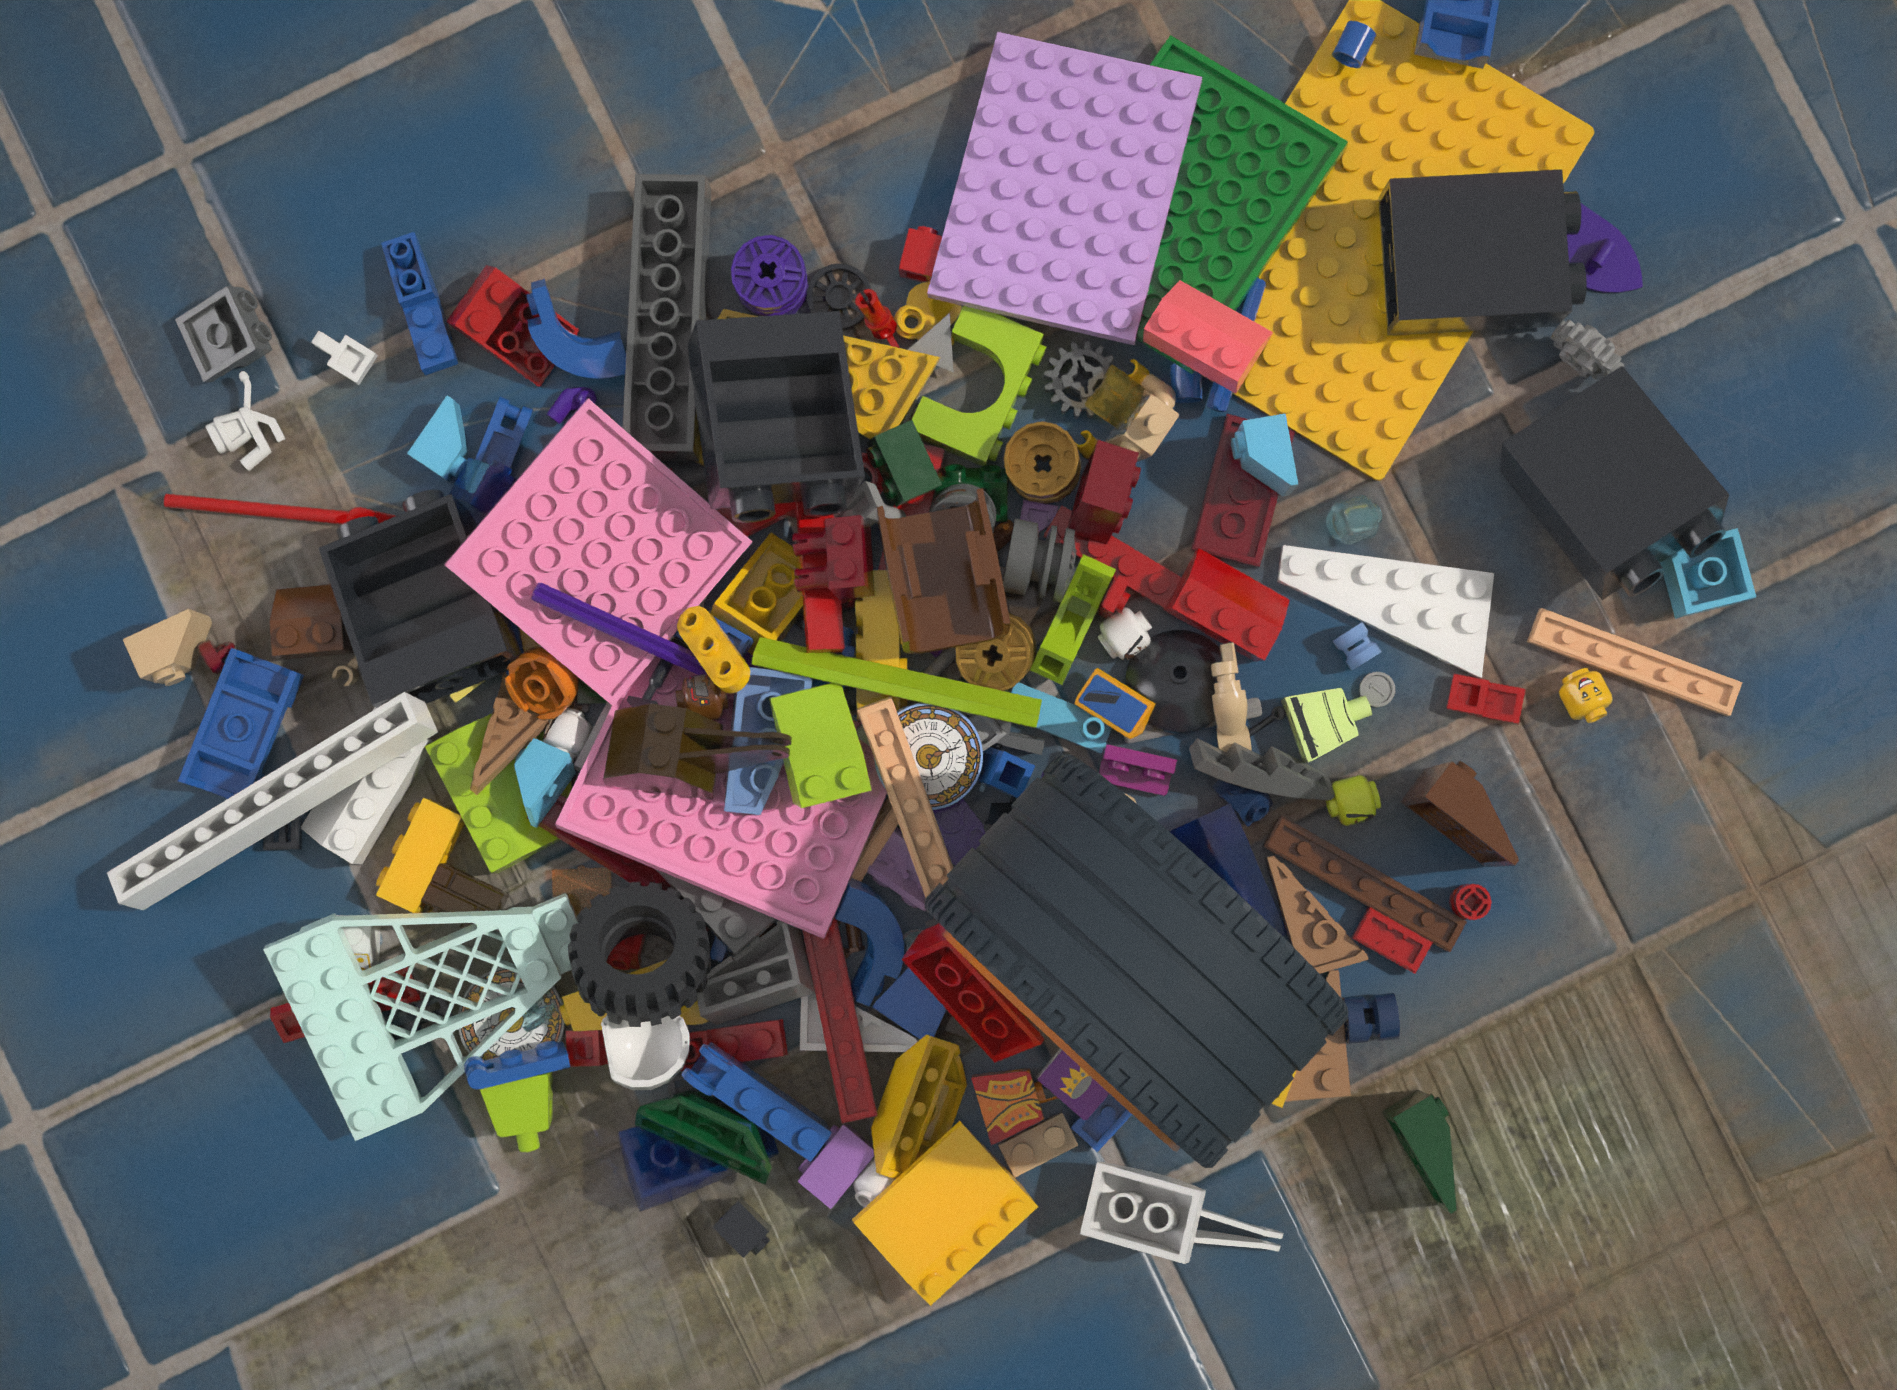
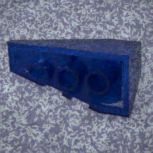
M1231 803L1169 831L1235 890L1282 936L1287 935V931Z
M756 1125L768 1158L778 1155L779 1151L773 1136ZM639 1126L618 1132L628 1181L639 1212L673 1201L737 1173Z

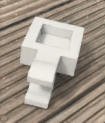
M318 331L311 342L317 348L332 356L327 363L330 368L360 385L378 357L376 353L347 335L344 336L341 343H338Z

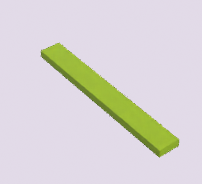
M763 637L759 638L752 658V664L759 667L1033 728L1037 727L1042 700L835 653H807L806 647Z

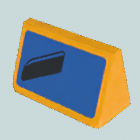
M1099 668L1094 670L1074 702L1076 706L1101 719L1103 723L1129 739L1143 733L1155 706V703Z

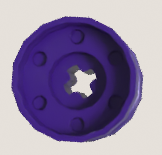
M774 235L757 236L744 243L735 254L731 266L732 284L743 308L751 315L795 314L805 303L808 289L807 271L798 249L788 240ZM766 269L769 272L774 271L776 277L771 280L769 277H763L762 272Z

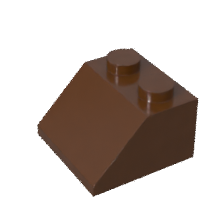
M331 584L276 589L270 616L273 657L288 660L353 654V648Z

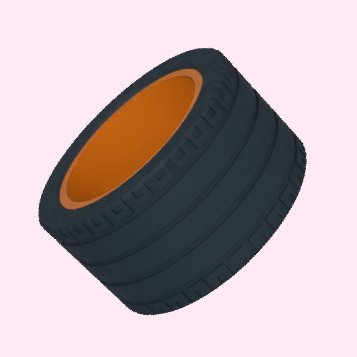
M1068 753L1058 754L1043 770L1044 776L1041 779L1037 777L1011 805V812L1009 814L1004 813L979 840L981 844L976 850L971 848L946 875L949 879L943 885L939 883L924 899L925 909L946 929L942 935L963 957L1151 1132L1175 1152L1181 1148L1202 1167L1213 1168L1227 1153L1228 1149L1226 1147L1232 1141L1236 1143L1260 1117L1259 1111L1264 1105L1266 1107L1270 1106L1294 1079L1292 1074L1296 1070L1301 1071L1327 1043L1325 1038L1328 1035L1333 1036L1348 1019V1008L1337 992L1317 970L1250 904L1182 842L1086 763Z

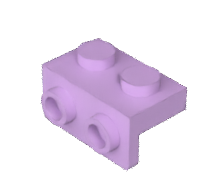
M896 827L873 864L869 865L867 873L872 875L873 880L877 884L889 887L901 895L904 902L908 905L926 911L924 906V899L926 897L901 829Z

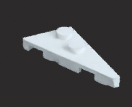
M813 993L801 997L800 1050L827 1051L816 995ZM856 1007L864 1051L906 1052L919 1041L917 1038Z

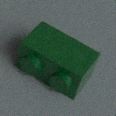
M913 420L878 434L867 442L869 447L866 450L868 459L874 468L879 469L884 480L881 482L883 492L889 501L893 500L896 507L932 492L942 485Z

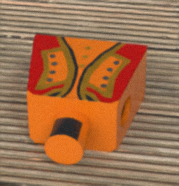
M1030 1068L975 1074L971 1078L991 1145L1044 1120L1041 1103L1058 1099L1042 1083H1034Z

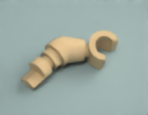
M1234 643L1220 645L1222 662L1211 664L1212 676L1217 677L1218 683L1214 684L1215 694L1212 695L1217 724L1218 749L1227 752L1235 742L1252 751L1250 735L1246 726L1248 707L1246 691L1241 690L1240 680H1235V674L1239 672Z

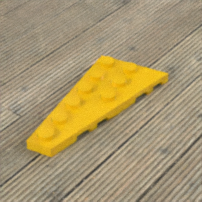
M723 309L718 319L758 316ZM843 335L858 432L872 439L874 436L903 423L941 357Z

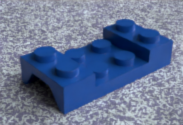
M1426 0L1423 18L1419 25L1414 55L1483 69L1491 54L1499 0Z
M231 648L178 781L229 799L265 776L262 770L287 707L292 708L304 675Z

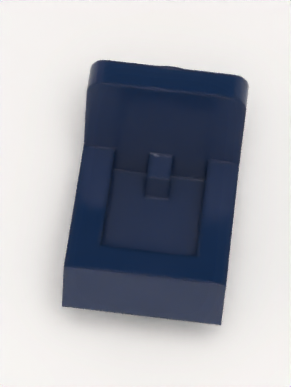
M1220 779L1212 786L1214 791L1238 814L1247 827L1253 822L1261 820L1273 805V801L1268 793L1227 783Z

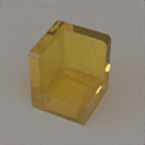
M1110 365L1106 370L1102 384L1089 396L1085 406L1118 429L1139 407L1145 388L1114 365Z

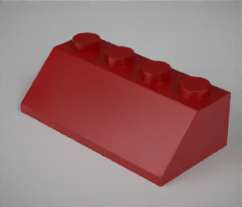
M940 923L919 933L901 960L994 1063L1043 1043L1045 1039L1038 1027L942 935L946 929Z

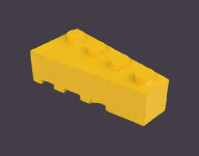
M873 570L875 596L859 597L855 601L856 627H858V634H856V658L907 669V658H901L900 644L902 643L887 570ZM856 688L857 708L888 697H892L896 711L904 706H908L907 699ZM857 712V722L861 723L859 714Z

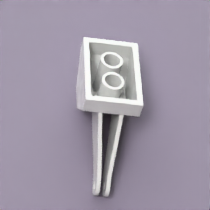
M1097 1162L1080 1232V1234L1183 1264L1189 1263L1194 1243L1280 1251L1281 1245L1248 1236L1197 1230L1200 1216L1267 1237L1282 1239L1284 1233L1203 1209L1202 1205L1206 1190L1179 1179L1106 1162Z

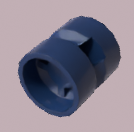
M1394 993L1373 994L1370 1000H1366L1364 996L1342 997L1348 1008V1019L1344 1023L1347 1044L1368 1042L1371 1036H1374L1378 1041L1399 1039L1400 1020ZM1364 1013H1369L1370 1023L1365 1024Z

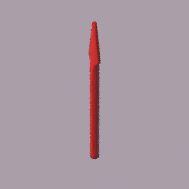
M165 494L164 507L331 524H344L350 520L366 516L376 517L379 523L396 516L363 507L342 511L177 494Z

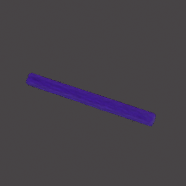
M538 583L533 590L531 599L537 603L697 675L707 674L692 651L544 583ZM730 668L726 670L724 674L728 673L730 671Z

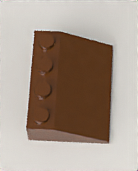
M1451 761L1425 768L1400 802L1484 867L1515 866L1519 858L1483 785L1475 779L1477 773L1461 761H1458L1457 764Z

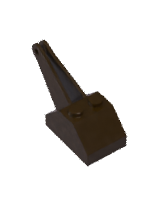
M649 703L618 709L614 713L603 777L604 785L713 800L717 774L772 760L788 758L790 756V749L785 746L791 745L792 737L779 732L754 733L723 730L722 724L687 708Z

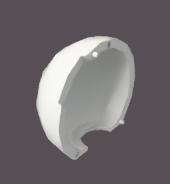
M606 1016L602 1020L601 1026L611 1079L616 1084L631 1090H653L669 1083L682 1070L689 1054V1031L683 1017L678 1016L670 1019L669 1016L661 1018L662 1024L651 1026L649 1021L641 1022V1027H629L628 1021L622 1020V1023L618 1025L609 1022Z

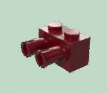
M861 515L825 519L824 531L793 534L792 541L797 542V544H792L796 557L827 553L826 566L804 569L796 568L794 570V576L799 578L794 579L798 592L828 588L839 600L875 596L871 526Z

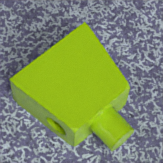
M552 1072L480 1089L497 1135L499 1137L516 1135L520 1152H531L540 1147L538 1132L549 1129L553 1116Z

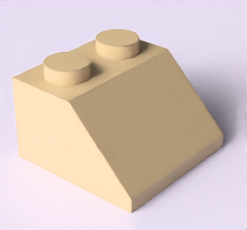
M187 609L124 638L123 642L140 679L160 684L165 683V686H171L183 681L186 678L185 673L195 669L200 656L198 645L206 640L212 621L207 615Z

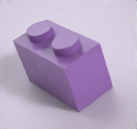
M844 1123L840 1128L834 1124L830 1128L832 1134L824 1143L826 1146L811 1162L805 1159L798 1168L803 1173L799 1177L798 1182L830 1209L874 1157L873 1144L848 1123Z

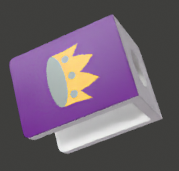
M1061 1048L1036 1076L1040 1083L1083 1120H1087L1109 1095L1099 1083L1076 1064Z

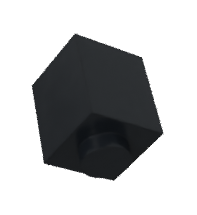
M742 1197L713 1226L743 1258L750 1251L757 1255L770 1241L766 1234L772 1228Z

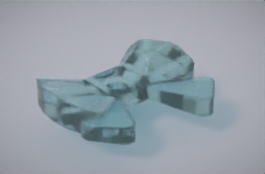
M552 988L523 1015L522 1028L526 1032L536 1029L554 1014L556 1006L553 1003L540 1008L538 1006V1003L552 991Z

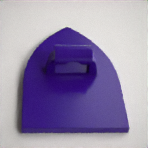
M1581 203V226L1577 235H1567L1569 262L1582 261L1584 264L1587 281L1586 289L1602 293H1623L1642 288L1640 264L1626 237L1611 223Z

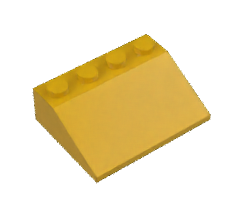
M959 1121L860 1211L852 1221L904 1280L931 1306L1035 1211L1038 1206L1014 1176Z

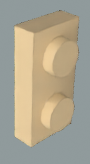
M1060 1112L999 1143L998 1146L1014 1178L1078 1146V1143L1063 1113Z

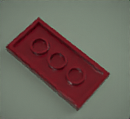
M1226 414L1190 550L1196 552L1197 548H1200L1214 557L1259 568L1279 494L1242 469L1240 459H1234L1231 438H1235V432L1242 421L1249 419ZM1289 430L1290 441L1292 446L1295 431Z

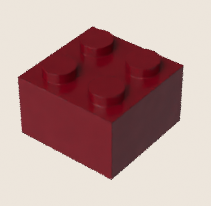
M1101 440L1097 441L1083 469L1067 527L1068 529H1074L1075 535L1107 544L1112 533L1119 534L1124 518L1127 519L1132 506L1133 498L1129 497L1131 490L1136 487L1141 468L1136 466L1139 452Z

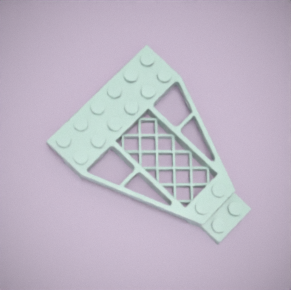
M564 893L533 907H513L508 910L349 916H336L334 913L301 927L299 932L265 945L263 950L354 1140L357 1141L423 1113L465 1072L464 1064L468 1058L472 1056L480 1057L561 979V974L572 970L568 956V944L571 942L569 934L572 925L579 923L567 894ZM475 923L418 948L412 947L402 926ZM392 925L405 953L362 971L342 927ZM483 934L502 941L496 957L477 950ZM476 938L472 948L462 945V943ZM505 947H507L514 964L501 959ZM449 949L469 955L463 971L443 964ZM443 952L439 962L428 959ZM473 957L493 964L487 980L467 973ZM415 963L435 969L430 985L409 978ZM409 966L406 976L394 973ZM497 966L517 973L511 989L491 982ZM440 971L460 978L454 994L434 987ZM382 977L402 984L396 999L376 993ZM521 978L524 986L516 989ZM376 980L371 991L368 983ZM464 980L484 987L477 1003L458 996ZM406 986L426 993L420 1008L400 1001ZM488 989L503 994L483 1003ZM430 994L450 1001L444 1017L424 1010ZM377 1002L392 1007L387 1022ZM455 1003L469 1008L449 1018ZM507 1008H515L466 1057L462 1055L453 1036L455 1030ZM396 1009L417 1016L411 1031L391 1024ZM421 1017L435 1022L431 1026L416 1031ZM392 1033L399 1035L402 1038L394 1040ZM436 1038H444L455 1058L457 1066L426 1096L421 1097L401 1053Z

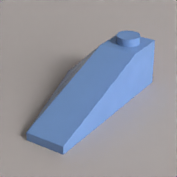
M749 667L750 678L743 689L734 693L731 731L777 732L769 698L811 688L812 678L777 670ZM783 759L728 771L724 811L761 815L779 776L778 774L784 763Z

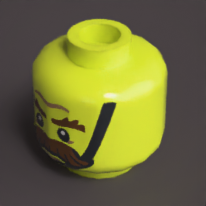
M1362 775L1335 781L1332 784L1335 796L1332 800H1325L1330 817L1337 816L1340 823L1345 826L1372 820L1376 815V809L1381 808L1380 796L1375 782H1368Z

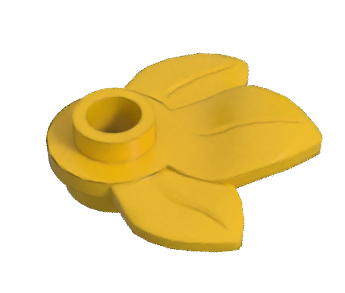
M930 281L918 284L909 292L906 305L901 307L895 314L896 332L905 339L919 340L949 313L951 326L959 317L962 306L928 298L927 292ZM913 317L917 319L918 325L915 328H908L905 325V320ZM951 334V341L953 346L955 342Z

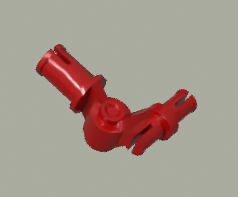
M863 290L868 300L865 301L862 294L859 293L856 296L855 303L865 317L866 327L876 339H887L890 346L900 348L893 336L897 329V323L891 311L881 304L874 290Z

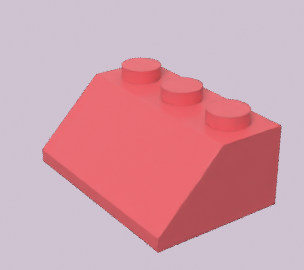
M1180 280L1162 298L1144 327L1143 342L1236 394L1273 332Z

